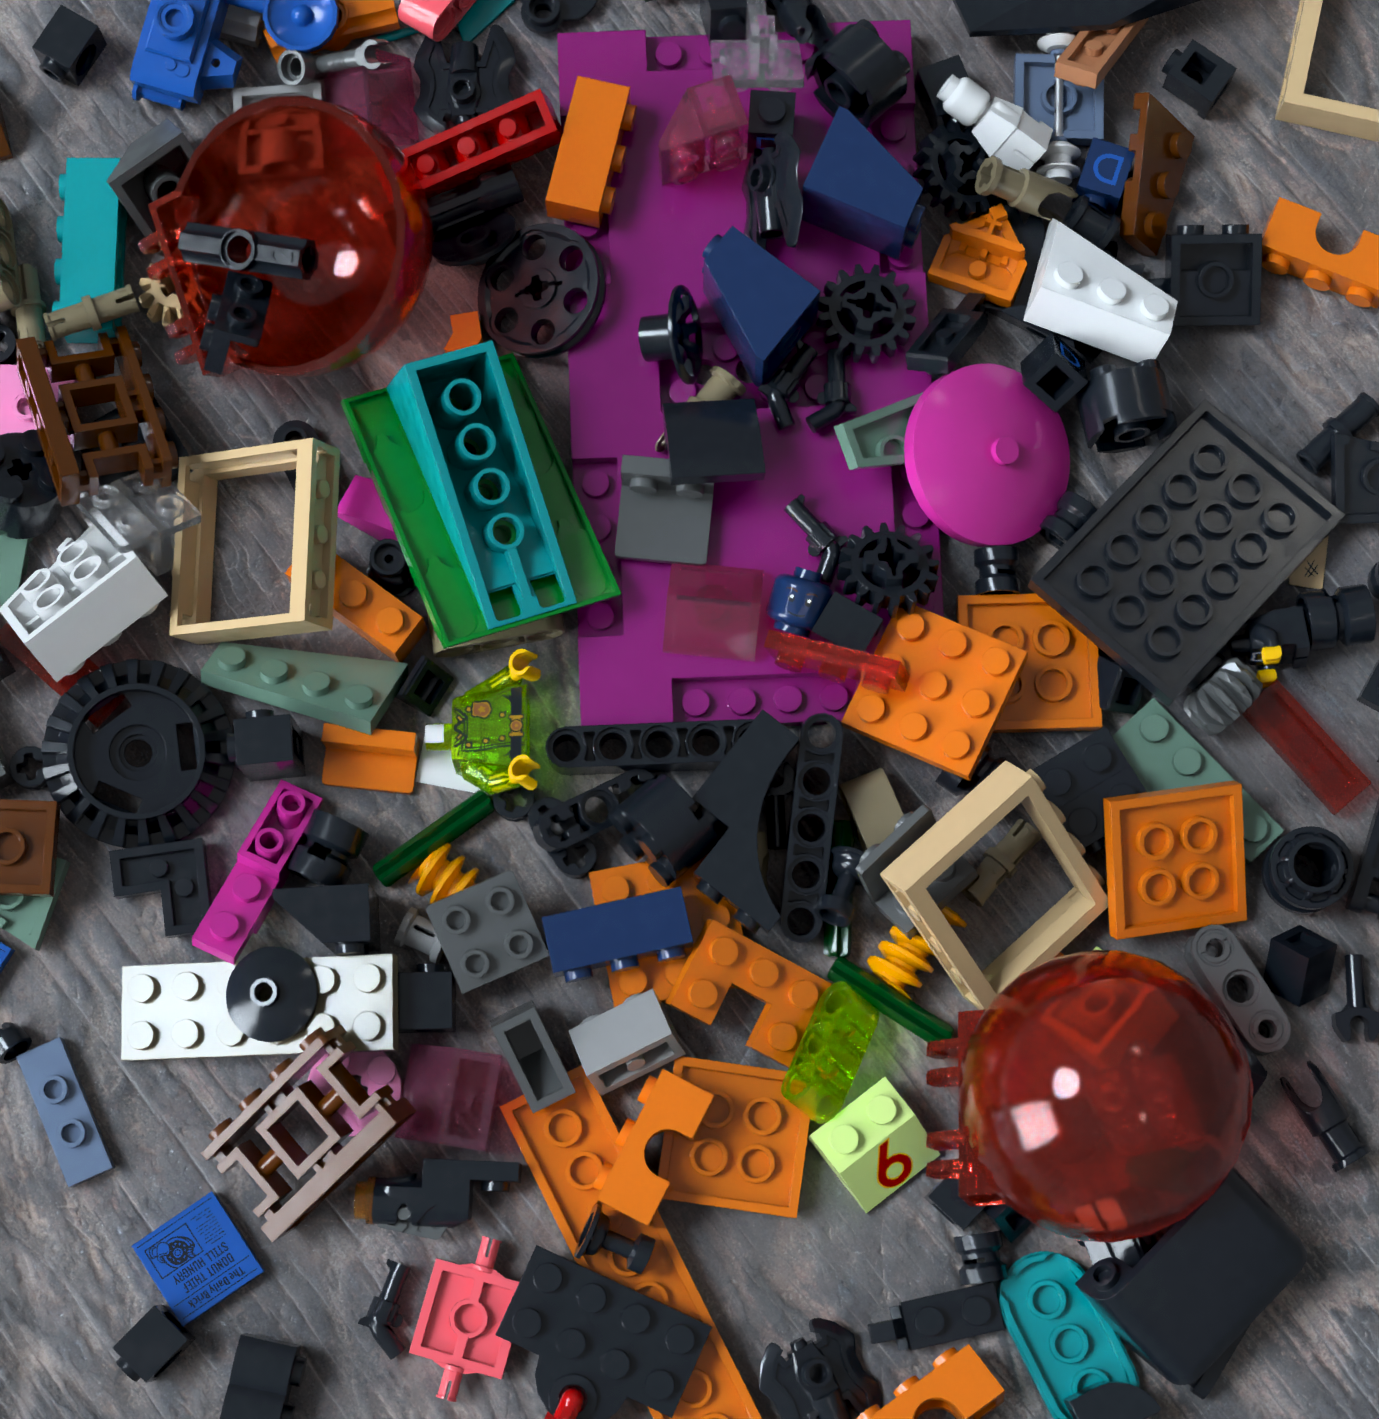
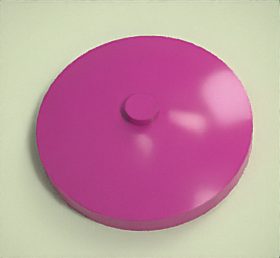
M982 363L959 368L935 380L919 397L910 414L904 439V460L909 484L921 509L945 534L964 544L975 547L1011 545L1035 535L1041 530L1039 525L1046 516L1054 515L1058 510L1057 502L1066 492L1070 474V450L1067 434L1059 413H1055L1023 385L1022 373L996 364Z

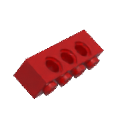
M540 88L376 162L392 202L401 207L416 200H425L472 181L482 173L507 163L512 165L560 143L563 130L551 100Z

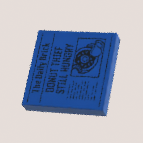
M211 1191L132 1245V1248L182 1326H187L266 1272L214 1191Z

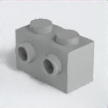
M653 988L644 993L631 995L622 1004L602 1014L589 1016L580 1025L568 1030L584 1072L601 1096L686 1054L668 1011Z

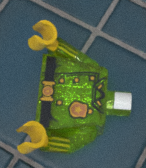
M522 648L513 652L508 666L469 689L463 696L452 700V723L426 724L425 726L426 751H451L456 774L490 795L513 790L520 786L527 790H534L538 785V781L530 777L532 770L541 768L539 763L530 758L531 703L527 685L521 684L523 679L531 682L540 679L541 670L528 666L532 660L538 658V655Z

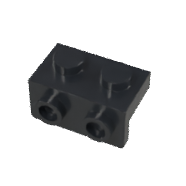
M228 270L222 295L213 293L206 320L214 321L215 323L205 322L199 349L208 351L203 370L222 375L231 341L253 347L259 346L273 287L272 282L259 279L253 275Z

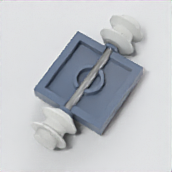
M1074 32L1046 33L1045 36L1038 39L1037 46L1048 54L1016 53L1014 58L1013 104L1022 107L1038 123L1042 121L1053 129L1048 149L1040 157V160L1045 161V165L1038 167L1036 173L1064 185H1069L1072 179L1077 178L1081 174V169L1072 164V161L1081 155V150L1074 145L1090 146L1093 137L1101 140L1104 139V79L1096 89L1087 86H1077L1070 81L1054 77L1055 63L1075 38Z

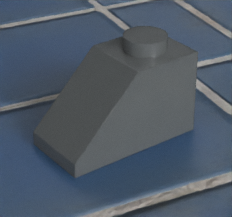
M533 1000L490 1020L492 1031L533 1113L576 1093Z

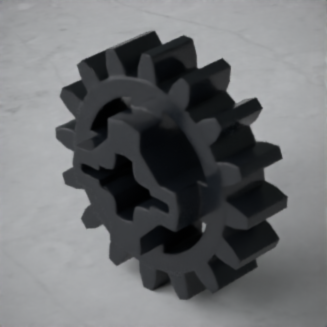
M953 122L947 128L943 125L938 126L919 142L920 150L913 155L912 160L921 166L913 172V177L923 179L922 194L930 193L933 198L930 203L932 208L942 204L946 217L949 218L958 211L961 221H965L972 215L976 218L980 217L1001 198L992 194L984 197L976 193L975 182L977 172L981 164L989 156L976 137H974L972 133L973 126L970 125L961 132L958 122Z
M855 264L852 276H849L841 269L838 271L836 283L827 281L823 291L825 296L819 298L818 310L823 313L818 317L817 327L829 328L825 333L823 341L827 344L836 340L839 343L836 354L841 356L847 350L853 352V362L855 363L859 362L862 354H868L872 364L877 363L880 351H883L890 358L893 357L897 350L896 344L906 345L910 336L907 331L913 330L916 318L909 315L914 311L916 306L915 300H904L909 290L908 284L896 287L893 284L896 273L892 271L885 278L879 276L880 268L876 264H874L870 273H864L862 266ZM861 289L854 294L849 293L853 290ZM863 310L870 311V318L862 316ZM878 333L885 334L881 337L870 339Z
M881 523L879 532L875 533L868 526H864L861 537L851 534L847 547H842L837 579L845 581L842 590L843 594L851 595L855 593L857 595L855 603L863 606L865 603L872 605L871 612L876 615L880 612L881 608L887 609L891 618H896L898 608H903L905 612L911 615L914 613L916 603L925 606L928 603L930 593H934L939 577L937 576L939 560L931 559L934 550L933 546L925 545L921 547L919 543L922 535L920 533H916L911 537L904 535L905 526L900 525L896 532H890L887 524Z

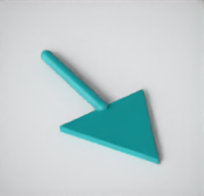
M477 0L457 24L462 40L472 42L516 0ZM409 26L380 35L376 39H384L391 42L420 32Z

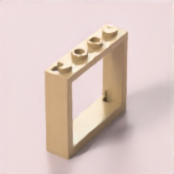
M1300 0L1275 119L1379 142L1378 109L1304 93L1323 0Z
M306 438L179 457L169 636L200 645L332 630L340 449L315 438ZM296 469L290 613L210 622L218 480Z
M1006 760L880 873V876L963 998L989 1017L1108 908V897L1102 889V886L1105 884L1104 879L1094 867L1085 862L1082 857L1086 853L1085 848L1075 836L1064 828L1063 823L1066 821V818L1054 803L1046 799L1043 794L1046 786L1042 779L1032 769L1025 772ZM1021 802L1074 887L981 972L926 888Z

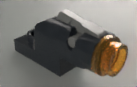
M423 1158L422 1178H417V1173L389 1178L369 1176L368 1181L357 1180L354 1195V1218L364 1219L368 1225L377 1224L380 1228L438 1240L447 1228H454L471 1220L474 1181H481V1191L510 1192V1183H521L522 1164L519 1162Z

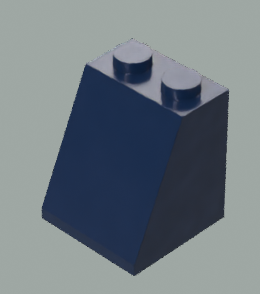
M839 106L803 184V214L801 220L899 260L905 246L913 248L923 223L921 221L926 210V206L920 204L923 187L848 109Z
M731 226L723 237L719 234L714 236L703 251L702 257L705 258L702 269L703 292L752 382L759 388L760 385H765L796 347L799 339L802 340L815 324L820 290L734 226Z

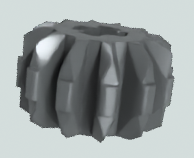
M1238 658L1228 659L1187 696L1184 701L1183 710L1190 716L1189 719L1198 729L1202 728L1209 736L1215 735L1231 725L1260 696L1263 684L1256 677L1257 674L1247 664L1244 665Z

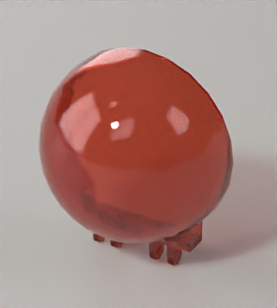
M276 96L241 107L211 130L193 152L175 191L148 204L157 232L138 242L140 251L143 254H154L163 250L165 258L154 263L146 270L149 279L152 281L171 277L184 317L174 321V323H170L165 329L170 339H179L190 334L193 344L175 352L174 357L177 364L188 365L199 361L203 376L225 377L239 369L246 368L274 377H317L359 363L385 346L408 321L426 286L432 262L433 225L426 193L412 163L385 131L352 109L309 96ZM187 222H195L315 240L316 249L320 253L318 269L312 274L311 280H301L183 261L181 251L178 249L180 232L185 229ZM250 243L248 244L246 249L247 259L250 257L251 253ZM228 270L253 275L259 279L272 282L273 287L259 346L253 347L231 341L222 375L203 370L208 351L199 349L205 322L215 323L214 321L206 320L212 294L222 295Z
M1084 950L1052 958L1018 976L995 996L987 1009L958 1012V1038L927 1042V1056L939 1060L958 1058V1066L935 1068L927 1071L926 1084L939 1088L958 1086L959 1129L930 1132L926 1137V1147L937 1151L959 1149V1159L930 1161L926 1166V1177L939 1180L959 1178V1197L970 1207L1006 1204L1039 1228L1076 1241L1113 1243L1148 1236L1184 1219L1217 1190L1236 1163L1250 1127L1253 1083L1247 1052L1227 1014L1194 980L1162 961L1131 952Z

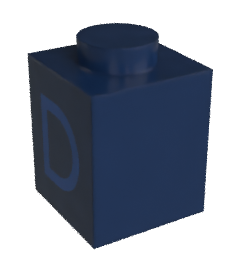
M1093 137L1075 190L1078 193V197L1084 194L1090 198V204L1104 213L1114 215L1135 154L1128 151L1129 148ZM1073 198L1072 202H1075L1078 198Z

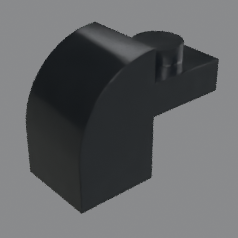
M1119 1381L1097 1382L1063 1399L1073 1419H1145L1161 1410L1158 1403L1147 1392L1134 1385Z

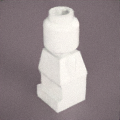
M952 74L939 90L937 97L943 101V110L965 126L974 124L972 129L973 135L988 156L1000 158L1003 165L1016 170L1022 168L1030 170L1034 163L1047 151L1053 129L1042 121L1038 123L1022 107L998 97H994L990 102V94L968 77L959 79Z

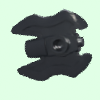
M499 25L491 26L481 61L479 59V48L475 43L460 41L451 46L450 63H447L441 41L436 42L425 36L416 54L413 66L420 79V95L413 111L422 124L430 131L439 134L448 130L446 121H452L455 125H459L514 100L509 90V75L516 63V57L503 28Z
M780 131L774 138L776 148L766 147L763 150L754 148L746 166L741 187L746 200L747 215L744 235L763 249H766L767 239L774 240L784 237L787 246L795 248L803 214V197L798 187V166L801 151L790 134L786 131Z
M822 1318L811 1319L809 1321L810 1332L815 1333L816 1341H806L803 1337L790 1343L791 1351L787 1352L785 1359L781 1356L783 1350L778 1344L771 1342L766 1347L760 1364L759 1390L774 1402L781 1419H852L846 1402L858 1416L875 1404H878L880 1408L883 1407L878 1381L864 1371L856 1356L854 1334L836 1322Z

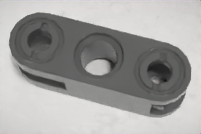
M1214 924L1202 927L1190 936L1184 947L1185 960L1220 1017L1233 1023L1255 1056H1264L1284 1047L1291 1035L1289 1019L1236 936L1228 928ZM1207 944L1215 947V957L1207 953ZM1229 979H1238L1245 984L1247 997L1243 1003L1236 1002L1228 996L1227 983ZM1259 1024L1267 1028L1266 1038L1259 1034Z

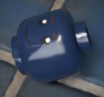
M796 566L793 575L783 573L775 578L766 608L767 615L775 620L773 628L809 638L810 631L833 595L832 589L829 586L820 583L821 573Z

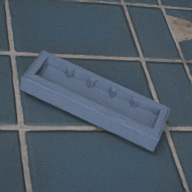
M61 1037L16 1056L68 1187L72 1188L115 1169L116 1167L64 1039Z

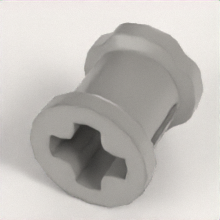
M411 907L398 928L394 945L400 948L403 945H407L428 955L430 962L438 963L444 951L430 920L419 915L418 909Z

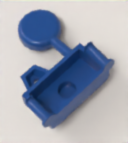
M151 0L130 71V81L134 84L132 98L136 101L145 98L183 111L186 101L200 105L204 90L235 88L243 57L219 41L229 4L262 13L267 32L279 46L290 51L309 53L321 49L335 34L339 22L336 0ZM215 60L220 61V65L218 67H213V62Z

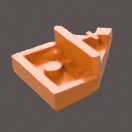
M1001 203L989 208V213L962 224L957 222L949 224L950 233L943 236L927 272L929 282L964 294H985V301L1006 308L1013 306L1027 271V261L1025 259V248L1022 243H1019L1008 221V214Z

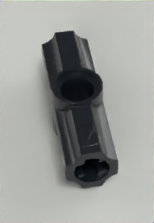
M187 222L185 229L180 232L178 249L181 251L183 261L301 280H311L312 274L318 269L320 254L316 249L315 240L195 222ZM250 243L251 253L250 257L247 259L246 249L248 244Z

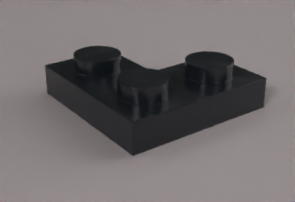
M203 838L109 851L113 893L116 899L161 893L165 936L167 938L194 935L212 904L206 845Z

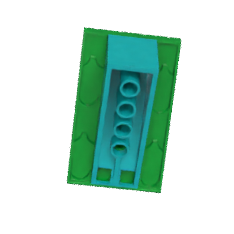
M493 340L410 362L403 365L386 388L341 401L364 464L366 463L384 511L390 519L415 586L419 589L443 649L595 604L622 594L514 353L498 357Z

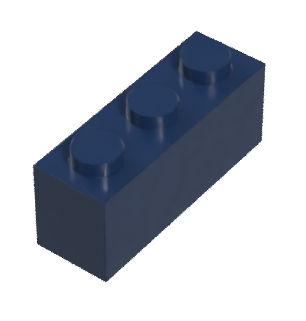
M681 886L541 917L555 978L564 976L566 983L592 978L593 969L611 966L612 973L640 967L638 959L657 955L658 962L680 959L686 956L685 949L693 947V938Z

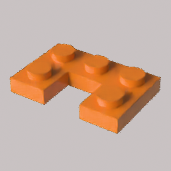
M707 919L665 1003L703 1024L711 1026L730 986L732 985L766 1003L745 1046L784 1067L791 1068L829 991L831 983L714 919Z

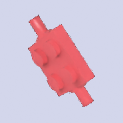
M482 1236L475 1264L459 1265L436 1258L409 1353L432 1359L439 1366L445 1368L436 1397L445 1399L449 1383L452 1381L447 1400L456 1402L463 1374L480 1373L503 1379L512 1347L511 1342L495 1334L519 1281L506 1278L493 1269L502 1241L493 1239L488 1257H486L491 1238Z

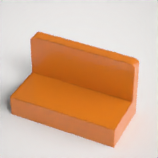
M323 724L321 742L326 747L322 783L325 786L407 795L413 794L420 748V739L417 733L375 728L373 733L369 735L336 724Z

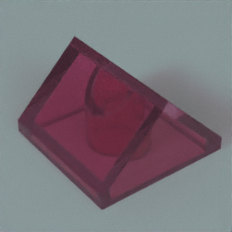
M376 49V59L379 62L392 63L388 68L368 69L365 66L329 72L328 76L324 79L332 154L413 145L420 142L417 115L413 111L416 103L410 58Z
M672 563L667 592L663 653L755 662L764 570L708 564L697 566Z

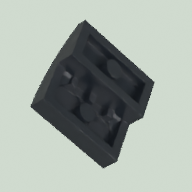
M754 399L662 403L666 450H668L671 485L764 480L766 473Z

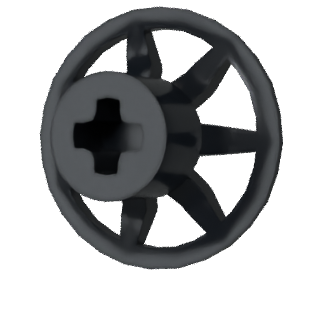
M680 284L672 290L668 314L641 317L638 329L639 345L645 361L673 359L681 380L686 385H693L699 378L703 360L702 328L695 300L689 289L685 285ZM691 314L692 320L686 323L685 319ZM695 333L696 344L689 341V335Z

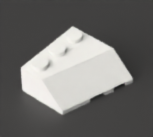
M1052 218L1048 225L1023 321L1138 363L1143 360L1157 358L1171 334L1178 301L1058 220Z
M95 509L84 520L89 527L76 541L67 537L56 549L60 553L56 562L49 569L36 570L0 607L1 614L56 682L80 670L86 659L100 648L109 646L117 641L123 630L137 619L153 613L158 607L159 602L168 596L137 555Z

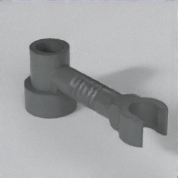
M369 39L362 44V47L325 55L322 53L285 50L278 59V73L281 80L287 85H307L312 80L325 79L329 72L361 66H365L368 69H386L392 63L379 62L376 59L375 53L378 46L386 45L389 42L384 39Z

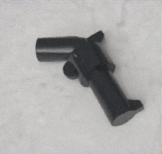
M800 339L796 343L798 351L785 369H778L767 385H760L757 389L767 397L768 406L779 431L796 424L787 402L795 403L798 401L799 392L797 389L800 387L798 380L818 355L813 347L802 342Z
M838 348L827 351L828 382L823 386L824 391L820 392L817 396V402L825 407L806 417V422L813 433L836 422L844 414L857 413V407L851 403V385L849 382H846L845 361L851 357L850 350H847L841 356L836 354Z
M801 493L786 506L784 511L808 535L806 537V541L810 544L808 553L812 557H818L822 554L817 573L822 574L821 581L832 584L839 562L841 547L848 542L849 538L847 536H839L826 521L821 523L804 505L805 497Z
M387 1259L386 1264L390 1271L379 1297L374 1296L367 1315L360 1318L358 1324L370 1329L373 1338L389 1359L392 1360L406 1348L390 1326L398 1327L402 1324L403 1318L398 1313L401 1306L397 1302L411 1268Z

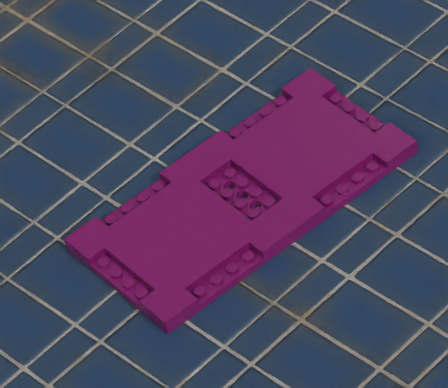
M910 20L869 21L878 31L879 37L892 51L897 50L907 58L911 71L906 75V94L873 122L867 130L913 177V172L917 169V163L912 160L913 155L916 154L911 22ZM857 22L827 24L835 36L847 25L856 24ZM646 30L557 33L560 121L562 130H564L577 76L630 87L631 104L637 105L632 132L624 131L621 143L622 146H627L622 173L614 172L610 186L616 188V197L611 215L603 214L600 228L564 220L565 227L578 233L596 249L606 273V296L600 316L588 335L568 351L573 487L622 593L617 597L577 609L581 726L755 719L762 709L784 726H801L806 718L818 713L832 715L841 724L842 718L891 619L888 610L885 608L880 609L877 616L883 618L881 629L877 636L873 637L860 659H856L830 643L825 650L809 641L811 631L809 638L773 628L775 620L767 615L766 608L775 578L779 574L787 573L793 575L796 566L817 572L822 554L818 557H812L808 553L810 545L806 541L808 535L784 511L786 506L802 493L805 497L804 505L821 523L826 521L839 536H847L849 538L853 534L861 537L864 526L871 528L874 533L879 532L881 523H886L890 532H896L900 525L905 526L904 535L908 537L920 533L922 536L919 545L921 547L932 545L934 548L931 559L939 560L937 576L939 577L934 593H930L928 603L925 606L916 603V606L944 617L939 528L927 517L918 504L910 487L905 465L849 470L834 430L836 425L924 392L932 384V375L923 371L908 370L905 357L906 352L929 325L921 230L913 248L905 246L899 260L801 220L795 248L787 246L785 237L774 240L767 239L765 250L819 289L820 297L825 296L823 291L827 281L836 283L838 271L841 269L849 276H852L855 264H860L864 273H870L874 264H876L880 268L879 276L885 278L892 271L896 273L893 283L896 287L908 284L909 290L904 300L911 299L916 302L913 313L909 314L916 318L913 330L907 331L910 336L905 346L896 344L897 350L893 357L890 358L883 351H880L877 363L872 364L868 354H862L859 362L855 363L853 362V352L851 351V357L845 361L846 382H849L851 385V403L857 407V413L844 414L836 422L813 433L806 422V417L825 407L817 402V396L820 392L824 391L823 386L828 382L827 351L839 346L836 340L827 344L823 341L825 333L829 328L817 327L818 317L823 313L818 310L815 324L801 340L813 347L818 355L807 368L806 376L799 381L800 387L797 389L799 392L798 401L795 403L787 402L796 424L779 431L768 406L767 397L757 390L758 387L754 383H745L736 374L737 369L743 363L703 292L702 269L705 258L702 257V254L714 236L719 234L723 237L731 226H734L744 234L747 215L746 200L741 187L746 166L752 153H747L751 90L796 93L793 138L801 151L798 166V187L802 194L803 184L834 119L821 106L813 93L819 88L814 76L807 81L805 74V63L808 58L818 51V48L808 42L800 44L795 38L788 35L787 32L753 33V41L709 46L706 35L646 37ZM574 250L566 258L567 271H573L580 266L583 260L581 250ZM680 284L685 285L689 289L698 309L703 337L702 365L719 366L744 385L746 392L742 396H736L734 400H755L766 472L764 480L714 483L707 563L703 567L618 559L615 556L622 488V456L633 455L668 459V450L666 448L662 452L655 450V445L664 432L662 403L686 402L690 396L696 397L704 386L698 383L686 385L679 377L673 359L645 361L639 345L638 329L641 317L668 314L672 290ZM861 289L853 290L849 293L854 294ZM579 292L573 296L569 306L571 313L575 314L584 309L588 299L586 292ZM863 310L862 316L870 318V311ZM691 314L685 319L686 323L692 320ZM695 333L689 335V341L696 344ZM878 333L870 339L878 338L885 334ZM797 347L793 349L778 369H782L786 363L791 361L798 351ZM838 564L832 584L820 581V583L829 586L833 593L837 592L855 602L857 597L855 593L844 595L842 592L845 581L837 579L840 565ZM865 603L862 607L871 612L872 605ZM816 721L812 725H828V723Z

